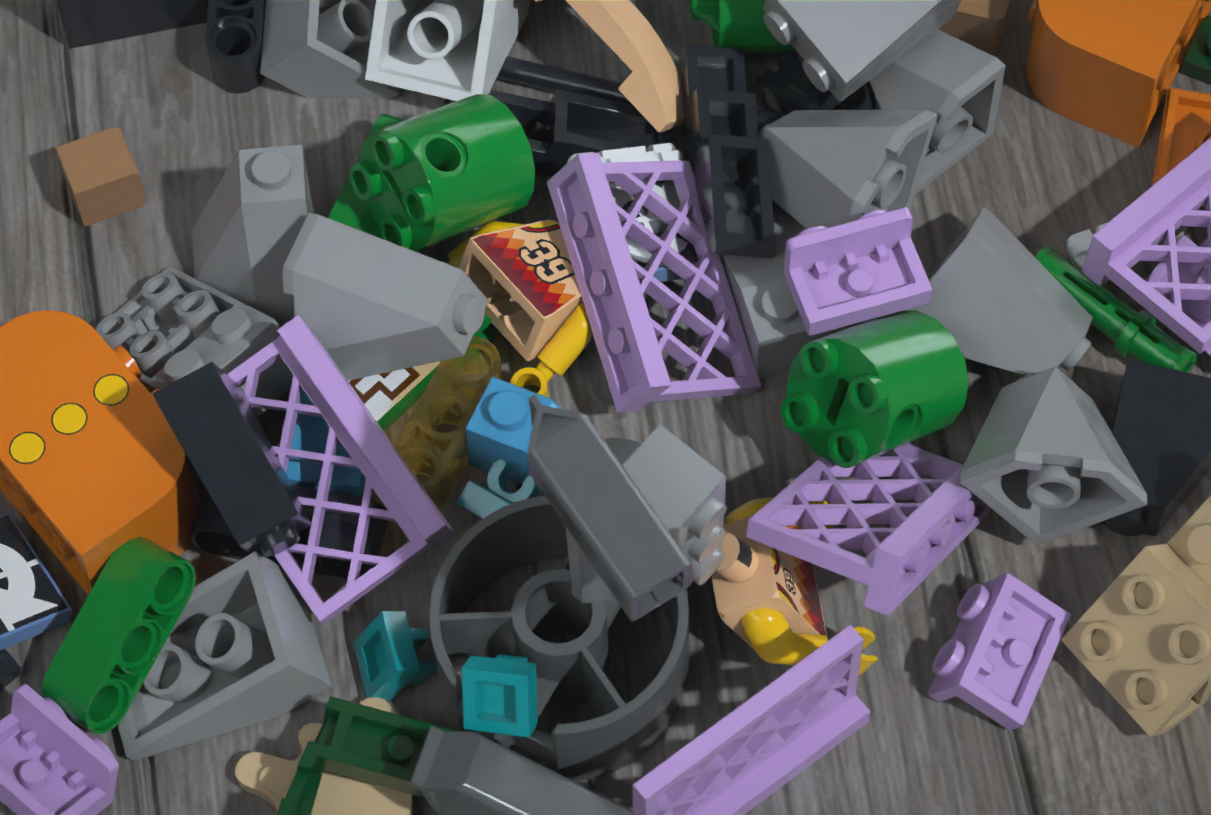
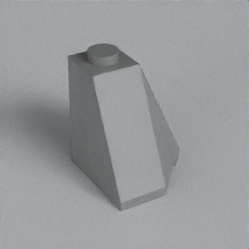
M936 30L866 83L873 110H929L938 114L914 195L993 135L1005 65L996 57L940 30Z
M794 110L772 124L765 125L758 135L759 138L768 139L772 200L806 229L816 226L830 228L853 222L864 214L875 210H887L890 212L901 208L910 209L938 114L929 110Z
M302 144L238 150L192 228L194 279L274 318L279 327H282L294 318V295L283 293L282 268L308 213L314 214Z
M985 207L978 212L950 245L927 276L933 290L931 303L903 310H917L936 318L954 336L964 358L1029 377L1055 366H1060L1068 372L1091 345V342L1085 336L1093 317L1000 220Z
M308 213L282 268L283 293L294 295V317L299 315L312 329L348 381L464 356L474 333L480 329L483 323L485 308L489 301L462 269L313 213Z
M1056 366L1002 387L960 471L961 484L1035 545L1147 505L1146 491L1093 399Z

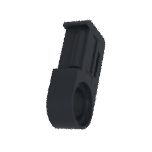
M797 52L784 54L777 61L779 69L776 72L767 70L758 79L765 106L784 115L794 110H832L835 106L846 102L858 103L859 105L854 110H873L866 84L840 103L829 89L825 92L817 89L807 77L802 63L798 60Z

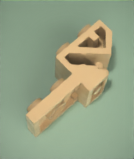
M1211 495L1168 543L1144 547L1061 639L1068 649L1150 737L1167 733L1205 704L1211 694Z

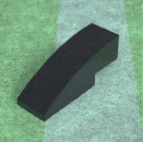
M556 89L550 102L491 90L489 95L505 104L521 124L531 146L535 174L554 176L568 163L569 157L578 153H598L599 151L645 146L646 152H648L647 148L650 145L672 144V128L658 132L631 104Z

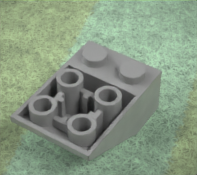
M171 266L162 273L150 278L137 295L116 313L105 317L96 327V331L112 349L121 345L128 351L141 371L142 376L139 378V381L150 393L157 388L162 389L212 361L228 374L280 337L277 331L280 327L274 318ZM282 358L259 374L255 397L278 400L291 388L293 374ZM246 383L243 386H241L243 391L245 390ZM253 407L257 418L267 410L265 408Z

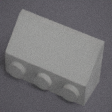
M266 0L260 74L306 98L391 99L399 94V87L365 80L376 0Z
M659 424L625 461L623 467L692 563V581L702 585L717 570L725 556L721 549L723 548V538L726 534L724 529V514L727 510L725 505L726 476ZM566 527L572 595L581 603L617 601Z

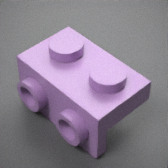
M901 208L890 212L887 210L871 211L856 221L830 228L824 226L811 227L802 231L796 237L787 240L784 275L808 336L931 303L933 290L911 239L913 218L909 208Z
M23 684L13 692L11 713L0 720V801L16 815H97L113 803L119 764L108 746L97 738H90L67 719L62 708L54 700L41 697L27 684Z

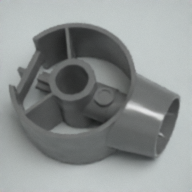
M614 437L605 439L622 465L641 445V443L629 439ZM545 496L520 500L492 512L465 532L452 547L438 571L430 599V635L443 700L455 726L459 731H465L463 723L461 676L456 672L462 671V666L470 656L496 659L499 654L527 657L528 663H536L537 718L541 715L546 704L562 707L578 705L584 701L596 718L579 723H558L552 736L536 728L529 738L493 733L495 734L494 741L508 749L512 744H515L555 764L556 773L572 781H583L601 777L632 763L645 754L663 736L682 704L689 674V606L687 590L685 589L680 596L673 597L660 605L668 617L675 635L671 652L664 666L648 687L636 698L625 704L607 678L610 668L607 631L621 605L618 601L581 603L572 595L565 524ZM550 559H565L560 569L545 570L529 578L517 591L511 611L465 613L474 599L501 576L530 563ZM557 634L578 636V638L567 643L555 644L543 641Z

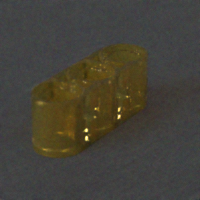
M472 337L464 356L440 361L394 445L414 475L421 474L431 478L428 482L422 484V487L439 511L446 505L469 462L465 429L491 378L495 377L502 380L499 351L494 344L480 337ZM476 372L485 375L484 378L477 381L462 379L468 373ZM445 423L459 426L452 432L447 433L433 430L436 426Z

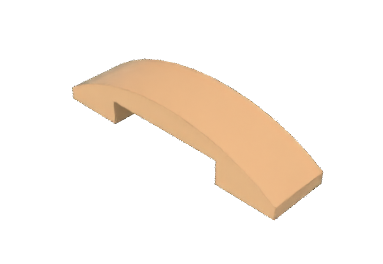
M566 0L631 69L632 73L618 90L658 132L685 124L679 72L662 40L630 0Z

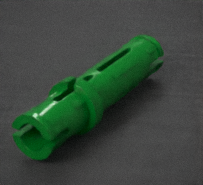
M1050 246L1042 248L1035 255V258L1093 317L1090 325L1115 343L1114 350L1121 356L1128 358L1132 355L1144 364L1186 373L1191 371L1196 363L1198 354L1187 349L1155 325L1156 318L1146 310L1137 312L1104 287L1098 286L1082 271L1058 255Z

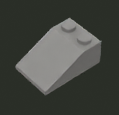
M772 202L776 254L773 258L720 255L759 378L788 372L800 349L808 342L867 322L863 321L808 336L784 275L786 242L790 238L796 237L806 228L776 202Z
M253 552L194 587L190 599L124 718L118 724L126 758L133 761L280 717L333 687L307 603L281 565L257 552Z

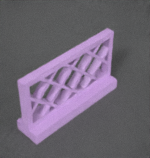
M1211 138L1092 236L1082 268V272L1100 287L1109 279L1199 354L1211 345V322L1204 328L1200 327L1182 312L1181 300L1211 301V284L1180 283L1178 262L1211 264ZM1180 226L1207 227L1209 247L1176 246L1175 230ZM1164 240L1165 245H1159ZM1139 261L1166 262L1168 282H1146L1130 268Z
M578 153L547 181V185L617 413L639 411L649 402L752 394L759 389L761 383L720 255L712 254L700 211L695 177L689 160L602 163L599 153ZM673 180L680 201L678 209H675L652 190L656 181ZM608 182H615L634 198L627 212L614 202ZM642 206H645L668 225L661 239L635 219ZM676 233H679L694 245L698 257L695 266L670 247ZM626 234L652 254L645 268H642L632 260L625 238ZM660 262L686 281L679 296L653 276ZM695 289L712 302L716 314L713 323L688 304ZM644 292L670 311L662 326L650 317L643 296ZM679 319L704 338L697 353L671 334ZM713 346L730 359L735 377H725L706 362ZM662 350L688 369L682 381L670 382L662 357Z
M297 315L277 330L280 337L227 375L240 387L246 383L244 393L252 408L258 407L286 412L280 447L272 446L285 473L287 472L289 458L323 464L316 499L298 497L303 507L314 509L308 544L296 543L289 549L274 556L317 619L322 624H325L431 547L434 550L438 549L455 537L456 533L312 329ZM282 358L293 374L288 402L255 397L259 374ZM302 389H304L315 406L300 404ZM298 414L323 417L330 426L325 454L291 449ZM338 441L342 443L351 458L336 456ZM334 465L360 469L365 476L366 483L361 506L327 501ZM375 492L388 510L372 508ZM325 511L359 516L353 552L319 547ZM370 518L396 521L410 540L388 557L364 554ZM290 552L305 554L303 570ZM317 556L351 561L346 587L324 602L312 585ZM362 563L376 565L360 576Z
M907 444L850 468H842L820 457L749 519L746 537L867 585L863 606L889 616L989 514L990 507L960 483V471L964 464ZM920 476H929L935 479H921ZM835 477H856L857 480H836ZM878 477H898L899 479L880 480ZM851 500H872L873 503L853 504ZM895 500H915L916 503H896ZM808 501H830L831 504H809ZM868 524H889L891 528H870ZM802 525L804 529H791L786 526ZM824 525H846L847 528L826 529ZM862 549L866 557L864 558L846 550Z
M849 625L633 784V807L630 808L633 810V815H745L867 724L871 711L856 695L864 639Z

